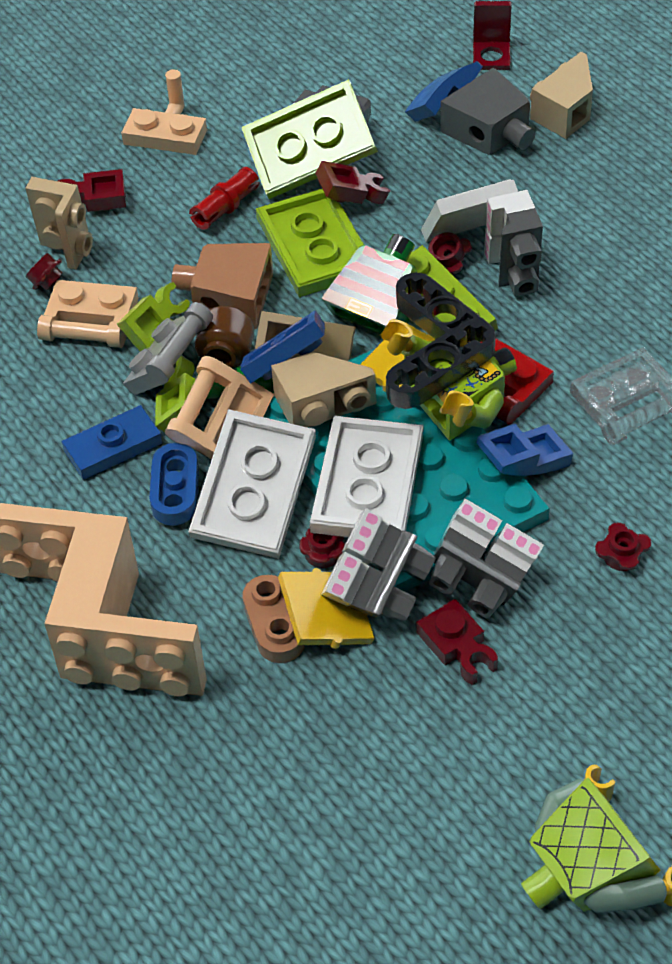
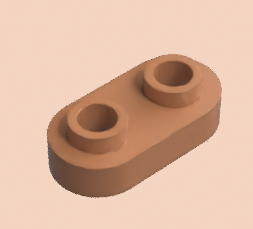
M261 575L250 580L243 590V604L260 654L265 659L274 663H286L296 659L303 652L305 645L297 644L278 577L274 575ZM267 593L272 594V595L267 596V597L260 596V595H262V594H267ZM281 629L287 631L286 633L281 635L273 633Z

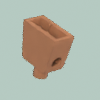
M207 244L202 248L197 266L174 265L172 282L176 285L175 289L191 291L192 302L201 303L209 308V310L218 306H229L243 311L252 320L255 329H257L273 277L271 244Z

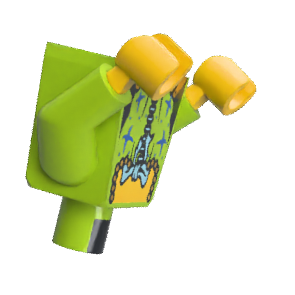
M391 319L380 335L383 340L389 341L387 344L388 351L394 356L402 353L404 359L432 342L412 335L411 328L406 323L397 319ZM505 347L495 351L489 361L420 405L448 440L454 439L471 426L488 428L492 424L504 403L505 376L515 372L517 368L513 354ZM441 358L435 359L429 364L434 368L445 369L453 363Z

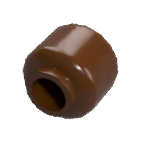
M229 306L214 307L210 309L213 314V320L205 330L198 332L196 335L195 349L200 358L210 356L233 369L240 366L243 357L250 353L255 327L252 320L237 308Z

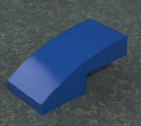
M477 61L438 77L415 97L405 113L415 122L436 115L441 107V100L473 81L483 66Z
M512 424L477 436L476 440L477 445L501 473L507 475L526 476L556 471L570 466L574 454L549 424L526 432H522L516 424Z

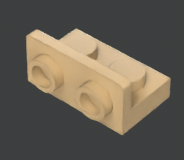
M31 177L25 189L40 245L64 250L68 268L77 270L83 257L89 255L93 243V237L88 232L85 219L86 207L81 202L78 185Z

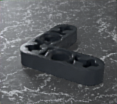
M409 273L397 281L396 305L398 309L435 339L393 366L386 375V395L389 402L398 408L409 409L423 404L489 361L495 352L496 334L495 329L486 320L426 274ZM441 313H448L454 315L456 319L444 323L435 320L434 317ZM442 358L451 361L453 364L448 368L438 369L429 363L435 359Z

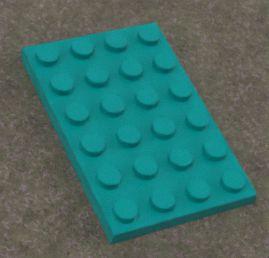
M375 349L357 356L348 362L360 365ZM377 383L376 404L368 406L361 411L341 416L423 425V440L406 531L416 535L415 543L422 546L432 555L454 513L464 499L503 520L485 551L489 549L494 538L506 523L521 532H525L549 520L550 508L523 476L501 473L477 445V436L486 434L483 428L471 426L454 439L448 440L420 405L409 409L398 408L392 405L387 399L386 392L383 391L382 386ZM273 395L264 418L289 423ZM333 419L317 426L307 427L315 429L316 438L303 480L315 496ZM434 563L424 581H420L401 571L394 587L406 592L428 581Z

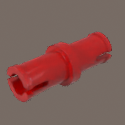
M243 167L225 183H217L211 188L210 195L190 208L189 214L192 215L190 217L192 222L198 228L206 230L223 214L234 212L239 207V202L259 187L260 182H257L259 179L257 174L251 168Z

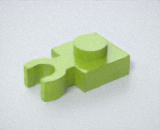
M174 282L159 288L154 298L151 294L142 298L117 323L118 327L140 352L144 349L148 350L154 342L151 335L161 322L185 312L190 306L188 299L176 305L170 301V292L176 287Z
M182 355L176 362L175 372L168 382L164 384V389L156 394L155 426L164 433L170 420L177 418L196 380L192 377L195 369L193 362Z

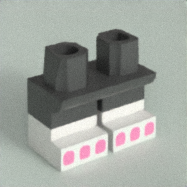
M528 190L487 198L484 255L488 264L500 262L498 285L499 287L510 285L514 296L535 293L538 291L539 286L538 276L542 254L543 225Z
M464 499L454 513L433 554L436 558L428 583L440 592L451 595L460 579L476 588L467 605L479 615L489 618L501 604L504 605L518 590L522 579L544 545L506 523L494 538L483 560H481L485 549L503 520Z
M366 508L360 513L342 550L343 554L339 556L321 595L372 618L381 614L391 619L405 621L415 603L416 597L394 587L396 580L402 571L420 581H424L436 557L415 543L416 535L400 530L382 520V516Z

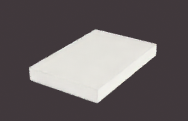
M228 409L188 531L190 538L279 559L316 438L315 429Z
M334 416L311 515L310 532L349 537L360 513L366 508L382 516V520L402 531H406L423 440V425Z

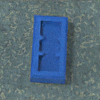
M141 405L62 440L64 452L82 480L162 444L160 431Z

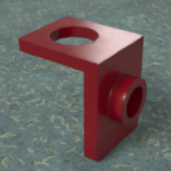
M511 1L474 2L473 63L478 61L483 66L481 70H490L492 68L496 70H510ZM488 51L500 53L502 57L495 61H488L483 59L481 55Z

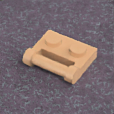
M56 280L45 313L38 320V339L53 341L55 337L99 341L107 342L109 347L122 348L127 336L118 327L117 323L138 303L137 287Z
M204 356L196 368L198 376L177 418L170 420L165 434L172 441L188 445L212 459L228 409L264 417L274 394L255 382L250 384L244 375L210 356ZM216 382L224 386L225 389L203 432L193 426L213 383Z

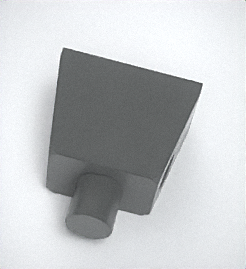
M494 68L441 100L440 131L485 154H494L509 143L524 150L531 145L535 138V130L529 127V99Z

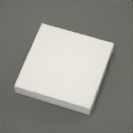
M509 179L437 200L421 229L425 242L431 241L435 236L444 232L456 234L486 225L487 198L518 192L515 181Z

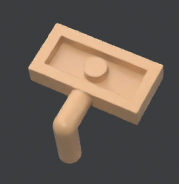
M169 70L165 74L169 105L166 111L158 112L133 108L121 132L123 145L196 155L207 132L206 118L181 114L185 106L181 73L178 70Z

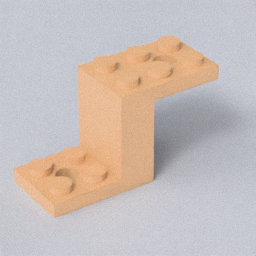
M0 503V573L16 578L30 576L53 579L58 582L45 620V627L60 678L68 679L77 684H88L90 682L111 684L125 690H136L138 688L159 690L172 696H184L186 694L203 696L207 677L198 626L195 624L127 616L139 576L127 517Z

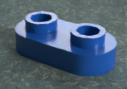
M179 443L166 444L159 448L152 458L149 496L151 510L155 519L166 525H180L187 522L194 516L197 507L199 467L197 455L188 445Z

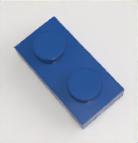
M316 310L244 356L240 370L250 384L260 377L264 381L271 379V365L286 361L297 353L300 356L310 353L322 344L321 337L325 335L324 321Z

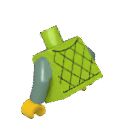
M590 765L586 769L584 780H574L547 794L534 826L535 833L529 841L545 865L521 883L528 896L540 910L564 891L582 911L593 910L601 913L633 910L662 902L672 906V866L668 868L662 879L659 876H655L661 869L609 803L612 799L616 782L614 779L606 784L597 783L600 780L602 769L598 765Z

